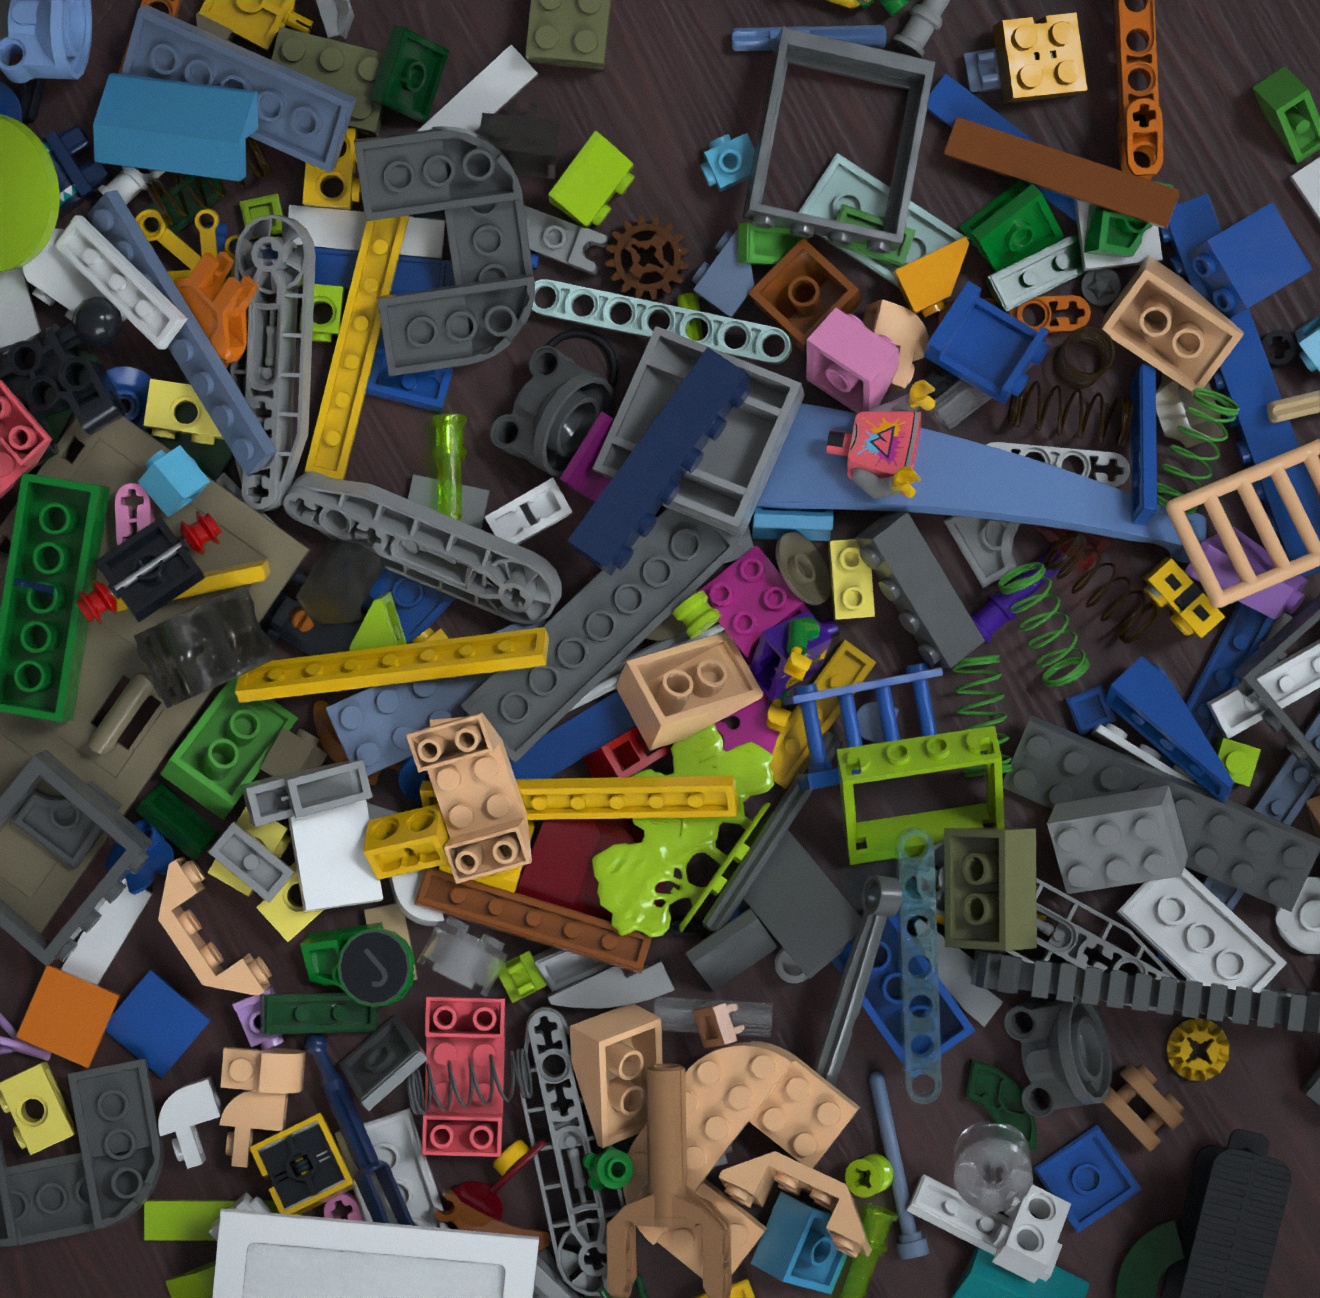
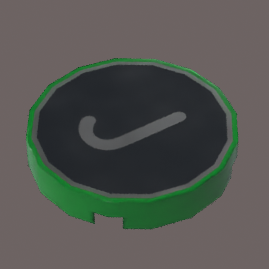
M381 928L361 930L350 937L340 951L337 964L339 982L345 993L358 1004L370 1007L392 1005L403 998L413 984L415 976L413 974V964H415L414 953L407 941L394 931Z

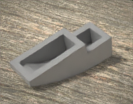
M363 759L309 768L241 785L250 823L255 827L293 816L300 818L373 798Z
M917 917L912 921V925L928 963L960 1006L985 1027L1003 1001L988 989L972 985L974 959L959 948L945 947V937Z
M659 959L644 966L641 974L632 972L625 975L623 968L612 966L548 994V999L551 1005L601 1009L627 1006L651 1000L674 991L675 988L662 960Z

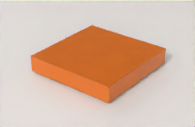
M49 964L44 970L16 1037L89 1068L121 995Z

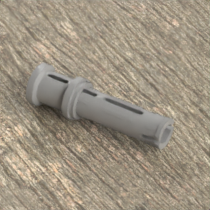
M923 0L921 5L916 4L909 11L911 17L900 35L896 34L893 37L892 42L907 54L922 58L925 54L923 48L934 30L938 31L942 26L943 20L940 16L950 0Z

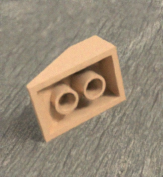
M1149 255L1106 312L1101 325V329L1109 334L1113 340L1191 392L1196 388H1204L1244 335L1240 328L1182 277Z
M727 632L626 661L615 686L649 750L685 740L761 699L763 696V692L741 652Z
M636 1004L618 1007L570 1026L572 1066L597 1144L602 1148L637 1135L647 1124L646 1067L654 1064H663L661 1018Z

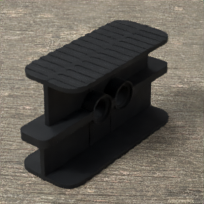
M1236 1129L1231 1132L1227 1147L1208 1145L1197 1153L1177 1228L1185 1258L1168 1267L1161 1298H1263L1292 1179L1291 1172L1285 1163L1281 1160L1267 1157L1270 1143L1263 1134Z

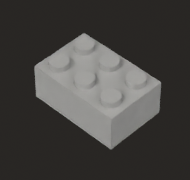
M1169 785L1055 804L1047 822L1067 894L1180 877L1188 858Z

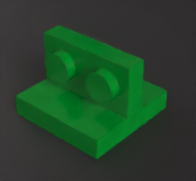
M1022 181L1016 182L959 227L962 234L968 238V241L985 258L993 274L1055 244L1064 237L1042 192L1034 184L1028 187Z

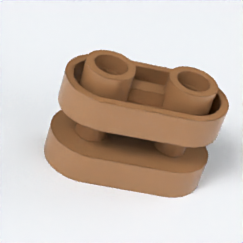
M1129 1063L1119 1073L1127 1083L1117 1092L1109 1086L1108 1096L1103 1103L1137 1140L1151 1152L1162 1142L1154 1132L1163 1123L1171 1130L1176 1129L1184 1121L1180 1115L1184 1107L1169 1092L1162 1096L1155 1089L1153 1084L1158 1080L1142 1063L1137 1068ZM1137 1094L1153 1110L1144 1121L1127 1105Z

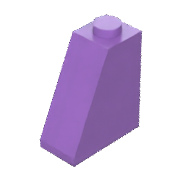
M1233 527L1255 575L1275 568L1263 547ZM1216 534L1203 540L1201 547L1221 589L1223 590L1240 583L1241 581L1219 535ZM1190 561L1184 572L1200 581ZM1299 574L1238 601L1272 619H1276L1287 612L1292 614L1297 610L1305 598L1301 591L1308 580Z

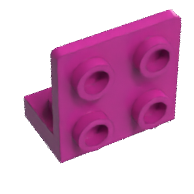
M758 546L749 550L701 589L708 596L707 603L710 607L718 609L722 617L718 620L719 624L750 663H752L762 632L804 611L810 612L805 603L788 587L780 572Z

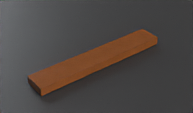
M960 117L956 118L944 151V155L1031 185L1034 184L1037 187L1166 230L1181 193L1178 189Z
M433 867L425 869L414 903L416 906L640 974L642 973L652 940L648 935L638 930L621 936L610 921L522 894L512 893L473 880L456 884L453 874Z

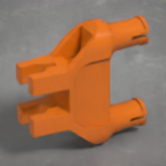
M225 251L219 252L216 258L210 252L203 254L188 278L174 280L173 282L227 368L230 363L236 362L241 358L246 348V309L259 285L250 276H243L240 282L235 277H229L222 287L235 261Z

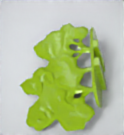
M713 724L685 740L673 744L671 747L673 774L664 775L648 769L631 776H734L738 812L737 817L632 818L634 825L644 830L642 842L614 844L593 857L594 876L599 882L597 893L600 898V905L613 913L612 926L618 930L619 935L623 936L638 930L650 938L663 936L670 927L671 915L669 905L679 899L690 898L692 908L679 926V930L682 933L708 894L711 893L715 897L719 894L728 881L721 875L731 861L737 864L742 861L750 849L744 842L771 805L770 802L764 803L753 820L745 816L743 803L750 796L768 792L774 786V773L770 767L773 761L771 753L752 741L725 751L723 750L722 736L717 731L716 725ZM723 822L739 824L745 829L728 855L717 849L715 842L718 839L719 826ZM696 853H706L721 865L706 887H697L689 883L687 879V863ZM675 868L680 869L682 879L674 877ZM671 881L680 885V889L677 890L673 887L670 891L672 894L656 893L655 886L659 882ZM663 899L666 903L660 908L654 904L655 900Z

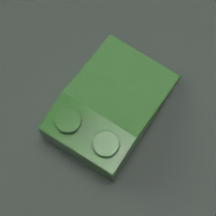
M236 672L160 773L161 776L222 820L226 818L242 796L241 785L252 782L259 773V768L282 728L290 731L298 720L295 715L273 699L239 703L235 693L238 679Z

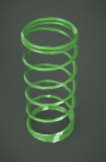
M1205 388L1192 390V399L1210 411L1233 417L1231 419H1216L1192 407H1186L1185 410L1193 416L1214 422L1223 430L1225 436L1218 439L1207 438L1184 426H1178L1177 429L1189 437L1206 441L1215 449L1216 456L1210 458L1199 457L1176 445H1170L1169 448L1174 453L1201 462L1207 468L1208 475L1202 477L1191 476L1172 465H1161L1162 469L1166 472L1190 479L1199 488L1202 486L1197 480L1208 479L1212 476V470L1205 461L1216 460L1220 457V451L1213 442L1224 441L1228 438V432L1221 423L1234 421L1240 410L1239 405L1229 397ZM1201 396H1206L1215 399L1223 405H1225L1226 407L1216 405L1210 401L1205 400ZM1157 483V493L1174 498L1183 495V493L1167 485ZM1157 494V503L1166 507L1168 500ZM1198 506L1184 511L1185 514H1194Z
M1031 562L1018 566L1006 573L999 580L998 587L1002 594L1007 595L1023 590L1040 579H1045L1048 582V588L1043 594L1025 598L1012 605L1009 611L1012 613L1024 611L1041 601L1044 597L1056 599L1057 605L1052 612L1039 614L1025 620L1020 624L1018 630L1027 631L1050 619L1053 615H1061L1065 618V624L1062 629L1042 634L1032 639L1027 645L1028 649H1036L1050 643L1061 633L1072 634L1074 642L1069 648L1050 652L1038 659L1035 664L1036 667H1045L1059 661L1070 651L1080 652L1082 656L1064 659L1048 668L1043 674L1042 681L1045 686L1058 687L1068 684L1085 674L1089 669L1090 662L1083 650L1074 648L1078 637L1076 633L1065 630L1069 623V617L1064 613L1056 612L1061 600L1056 595L1048 594L1052 587V581L1050 578L1044 577L1045 565L1040 562ZM1040 569L1033 576L1016 580L1004 586L1009 580L1021 573ZM1036 599L1024 607L1015 609L1017 606L1027 601ZM1045 617L1033 625L1022 628L1033 620ZM1054 635L1042 643L1031 646L1034 642L1042 638ZM1062 653L1061 655L1052 659L1051 661L1039 664L1044 659L1050 656ZM1075 663H1080L1067 675L1057 680H1048L1058 670Z
M1000 655L963 658L952 667L951 670L957 673L996 675L967 683L954 689L955 693L998 695V697L958 708L956 712L963 715L1000 716L1001 718L966 727L960 731L989 726L1004 721L1007 718V715L999 712L964 711L999 701L1004 698L1005 695L1003 693L961 690L999 679L1003 674L993 670L958 669L965 666L998 663L1001 661L999 659ZM997 733V737L1004 738L998 740L999 744L1008 741L1010 738L1006 734ZM1001 754L1002 758L1007 759L1002 761V773L1012 772L1013 769L1011 767L1013 765L1007 764L1012 758ZM985 766L966 768L963 770V775L965 777L984 776Z

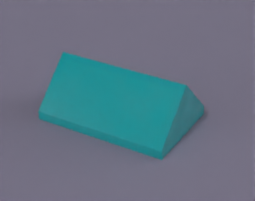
M976 1246L951 1298H1085L1090 1283L1057 1266L1054 1267L1052 1275L1047 1281L1038 1278L1035 1283H1032L993 1263L994 1255Z

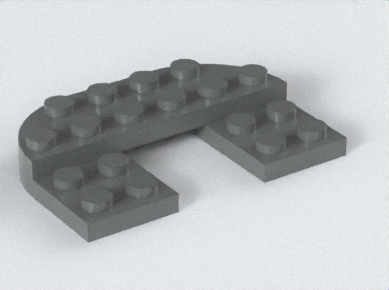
M438 126L432 127L430 130L354 140L366 221L444 210L455 285L377 296L389 376L470 365L497 355L511 344L512 339L519 333L522 326L526 324L533 307L535 295V280L523 194L512 165L506 156L489 140L472 131L457 127Z
M147 1059L68 1074L81 1153L6 1167L0 1133V1247L21 1246L105 1229L132 1216L148 1200L158 1183L162 1171L164 1142L163 1137L159 1134L158 1118Z

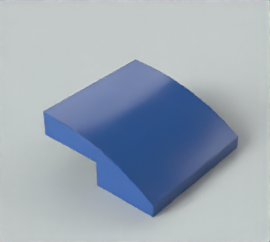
M381 330L366 394L442 413L454 367L389 376Z
M151 969L112 1015L106 1032L139 1060L147 1059L148 1067L159 1077L163 1078L212 1019Z

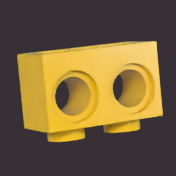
M356 128L347 129L344 142L347 144V150L338 159L336 168L329 173L306 162L302 202L304 206L352 211L353 201L360 202V180L355 178L357 160L354 140H360L358 139L359 133ZM331 178L340 179L344 185L342 193L335 198L326 197L322 191L324 183Z
M439 804L368 820L363 853L378 880L449 864L444 846L450 837Z

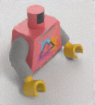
M919 380L912 385L908 394L869 409L867 412L857 413L852 433L829 431L826 453L847 456V477L853 480L857 486L872 498L878 499L902 495L907 498L914 497L916 490L912 487L911 483L921 481L920 476L913 470L921 432V412L917 411L919 406L926 411L932 410L935 407V400L927 395L934 392L935 388L927 381Z

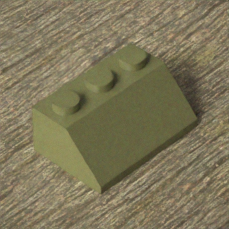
M944 828L945 947L1000 951L1037 948L1036 829Z

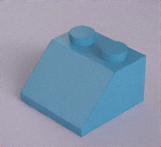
M780 1191L766 1225L768 1229L757 1244L751 1264L782 1282L832 1294L848 1255L835 1249L836 1244L831 1242L832 1238L826 1229L832 1216L831 1212L818 1207L813 1201Z

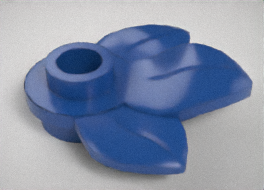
M146 819L139 820L134 825L154 843L145 852L149 856L145 861V865L136 874L130 871L126 876L128 890L133 895L148 888L153 882L156 873L166 875L168 865L174 859L173 849L166 842L167 838ZM118 842L114 845L106 860L104 869L108 872L126 851Z

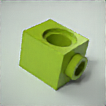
M315 284L314 307L321 303L328 304L332 307L333 315L331 320L325 324L313 322L312 341L330 343L332 336H338L344 311L346 291L344 287ZM301 307V317H300V327H299V330H300V331H301V323H302V307Z

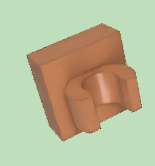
M726 1003L704 1006L692 1011L704 1048L723 1046L737 1041L736 1034L741 1033L745 1029L743 1024L733 1026L729 1013L738 1010L737 1004L726 1005Z

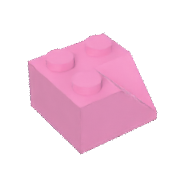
M835 307L807 339L806 380L855 413L867 412V410L880 405L898 370L899 349L887 336H878L866 328L858 317L853 314H845Z

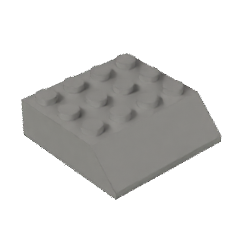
M655 327L594 464L593 471L610 481L708 346L660 327ZM709 347L747 373L750 381L748 386L750 393L739 408L733 406L725 418L727 425L721 435L715 441L710 439L702 449L704 456L698 467L692 473L687 471L678 483L681 487L674 500L669 505L663 503L662 506L743 538L805 394L800 382Z

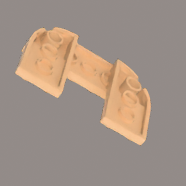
M761 1041L723 1045L706 1054L685 1072L687 1184L698 1196L711 1201L731 1222L732 1275L768 1228L709 1182L706 1177L746 1124L750 1122L800 1163L814 1169L860 1109V1106L794 1054L779 1046ZM647 1124L636 1137L628 1152V1156L633 1164V1174L628 1184L623 1187L626 1205L648 1184ZM702 1224L695 1228L637 1226L650 1243L654 1245L658 1242L703 1279Z

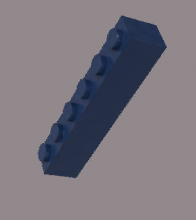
M709 347L706 348L567 540L575 552L610 576L616 568L622 570L628 564L634 553V550L631 549L640 536L646 537L657 522L655 514L663 503L669 505L677 496L681 487L678 483L687 471L692 473L698 467L704 456L702 449L710 439L715 441L721 435L727 425L725 418L733 406L739 408L747 399L750 393V388L748 387L750 381L745 371Z

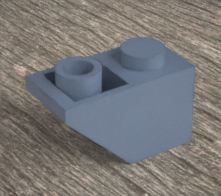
M738 229L734 234L729 230L725 232L714 248L719 252V255L711 266L704 262L691 280L696 284L693 293L724 317L733 318L749 296L748 292L754 287L751 264L738 263Z

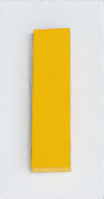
M268 558L202 572L205 578L175 599L265 581L271 572ZM113 596L117 602V612L128 609L121 598L117 600Z
M844 639L813 684L816 683L817 690L819 691L861 683L874 667L876 661ZM837 696L815 700L822 736L840 714ZM800 703L793 710L785 733L779 732L772 753L773 761L770 767L774 773L773 780L784 789L788 787L810 756Z

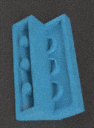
M111 73L108 76L93 123L94 160L99 163L241 181L246 177L245 139L258 130L257 91Z

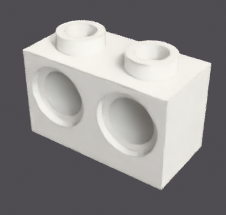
M551 478L486 515L485 519L495 536L519 545L570 516L573 512L554 478Z
M1031 1183L1025 1187L1020 1195L1013 1193L1004 1211V1214L1009 1216L1007 1224L1000 1226L992 1243L993 1246L997 1247L992 1262L1035 1283L1049 1266L1071 1203ZM1019 1244H1021L1022 1246H1024V1247L1026 1248V1250H1024L1023 1248H1021Z

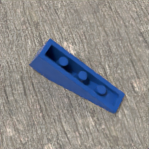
M1141 656L1110 685L1105 703L1209 794L1224 803L1230 795L1234 781L1173 683L1167 678L1166 673L1161 667L1154 663H1149Z

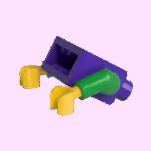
M804 611L762 632L749 669L762 691L769 697L768 701L771 705L768 710L766 725L770 729L785 733L792 712L781 708L785 706L782 697H788L790 689L821 668L830 644L840 637L838 626L832 619L826 618L818 622L810 612Z

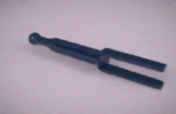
M320 1033L308 1034L304 1041L305 1049L313 1055L319 1069L322 1090L358 1169L354 1175V1180L373 1222L390 1223L370 1177V1174L375 1172L397 1223L415 1226L389 1164L378 1159L345 1080L336 1071L326 1051V1038Z

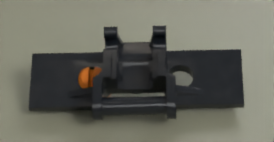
M297 568L289 581L304 590L296 601L280 592L252 633L260 638L259 643L268 649L275 647L282 638L306 654L313 656L350 651L349 647L362 623L315 594L322 582L321 577L316 574L312 577Z

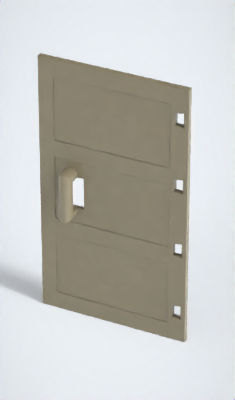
M125 416L92 435L87 434L77 418H75L57 444L59 454L46 460L36 474L111 487L100 557L117 547L115 496L119 488L129 483L139 484V479L148 470L144 464L160 450H163L166 454L172 451ZM76 437L85 446L75 461L71 463L67 459L62 458V456ZM207 475L206 477L211 482L196 500L168 518L154 502L155 520L161 517L176 538L182 537L180 533L181 521L189 525L197 521L196 511L202 517L209 513L222 532L216 536L220 544L217 545L212 541L204 544V555L193 552L189 547V555L202 572L268 558L270 574L265 581L172 600L139 623L129 609L118 611L116 614L108 610L101 614L102 624H99L96 619L90 621L73 721L57 722L0 712V797L34 755L48 750L86 784L92 781L120 802L122 806L118 812L125 816L310 549ZM132 490V497L125 498V504L133 508V519L137 518V505L144 503L143 497L136 495V490ZM17 503L0 526V545L6 537L10 541L12 540ZM134 523L135 535L137 533V523ZM9 556L4 563L0 561V609ZM98 568L96 581L104 583L108 588L110 583ZM126 676L130 679L129 683L97 727L92 721L122 678ZM147 697H155L161 704L131 747L127 749L117 740ZM44 778L35 788V790L38 789L51 796H64ZM25 801L0 832V899L42 934L110 835L103 831L79 867L74 869L12 823L26 803Z

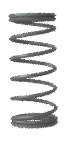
M523 1048L521 1050L517 1049L516 1061L514 1052L510 1051L511 1089L509 1098H506L502 1091L493 1055L490 1053V1094L488 1101L484 1100L477 1083L472 1058L469 1056V1098L467 1104L463 1103L459 1095L451 1061L448 1060V1102L446 1107L442 1106L434 1086L430 1064L427 1063L428 1099L424 1111L423 1084L419 1069L417 1068L407 1077L408 1095L412 1111L416 1116L426 1114L430 1109L432 1093L440 1109L447 1111L451 1105L452 1090H454L462 1107L468 1108L472 1101L473 1083L480 1100L485 1105H489L493 1097L494 1080L501 1097L506 1102H510L514 1093L515 1076L522 1097L530 1099L533 1093V1086L526 1051Z

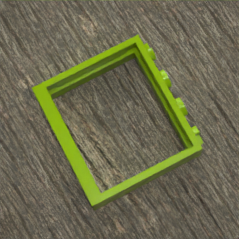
M995 726L837 749L844 836L850 865L924 854L931 845L944 839V828H984L983 824L993 823L996 828H1004L1002 756ZM985 765L986 803L856 823L853 784ZM860 769V774L852 775L853 770ZM866 842V849L856 850V843Z

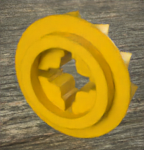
M1201 1018L1189 1019L1179 1024L1172 1031L1167 1043V1056L1172 1068L1182 1077L1188 1080L1206 1081L1220 1074L1225 1064L1229 1061L1230 1043L1224 1031L1212 1021ZM1188 1037L1200 1044L1212 1039L1205 1049L1210 1060L1209 1062L1202 1060L1198 1056L1186 1062L1193 1051L1190 1046L1191 1043L1187 1040Z

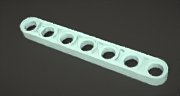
M541 279L535 282V294L543 287H550L556 293L555 303L547 309H542L536 305L534 295L532 310L545 317L650 339L653 331L649 328L648 320L654 312L664 311L670 317V325L666 329L667 331L690 339L686 333L688 324L692 320L702 319L708 325V333L704 339L695 342L734 357L767 364H780L789 358L792 351L790 337L783 330L776 327L548 279ZM581 295L590 296L594 302L593 311L585 317H580L573 311V302ZM618 303H626L632 310L631 319L623 325L615 324L610 317L612 308ZM733 327L742 328L747 335L745 344L738 349L729 348L725 343V334ZM771 335H778L785 342L783 353L777 357L767 356L763 351L764 340Z

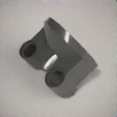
M542 346L531 355L529 370L533 377L519 392L514 403L513 413L511 415H502L494 421L490 429V438L493 444L512 456L525 458L544 472L552 476L561 477L601 411L610 417L612 416L614 407L613 388L605 378L576 365L570 357L554 347ZM557 362L555 370L550 373L551 367ZM518 431L517 437L511 442L512 435Z
M1073 997V1002L1056 999L1042 1002L1037 999H1028L1011 1008L1006 1013L1004 1027L1013 1039L1021 1041L1023 1066L1031 1083L1023 1091L1022 1104L1024 1109L1034 1117H1045L1057 1109L1103 1103L1108 1096L1112 1080V1058L1108 1035L1096 1005L1081 1003L1082 998ZM1022 1012H1026L1031 1016L1033 1021L1032 1028L1024 1024ZM1040 1088L1049 1093L1050 1104L1045 1103L1039 1095Z

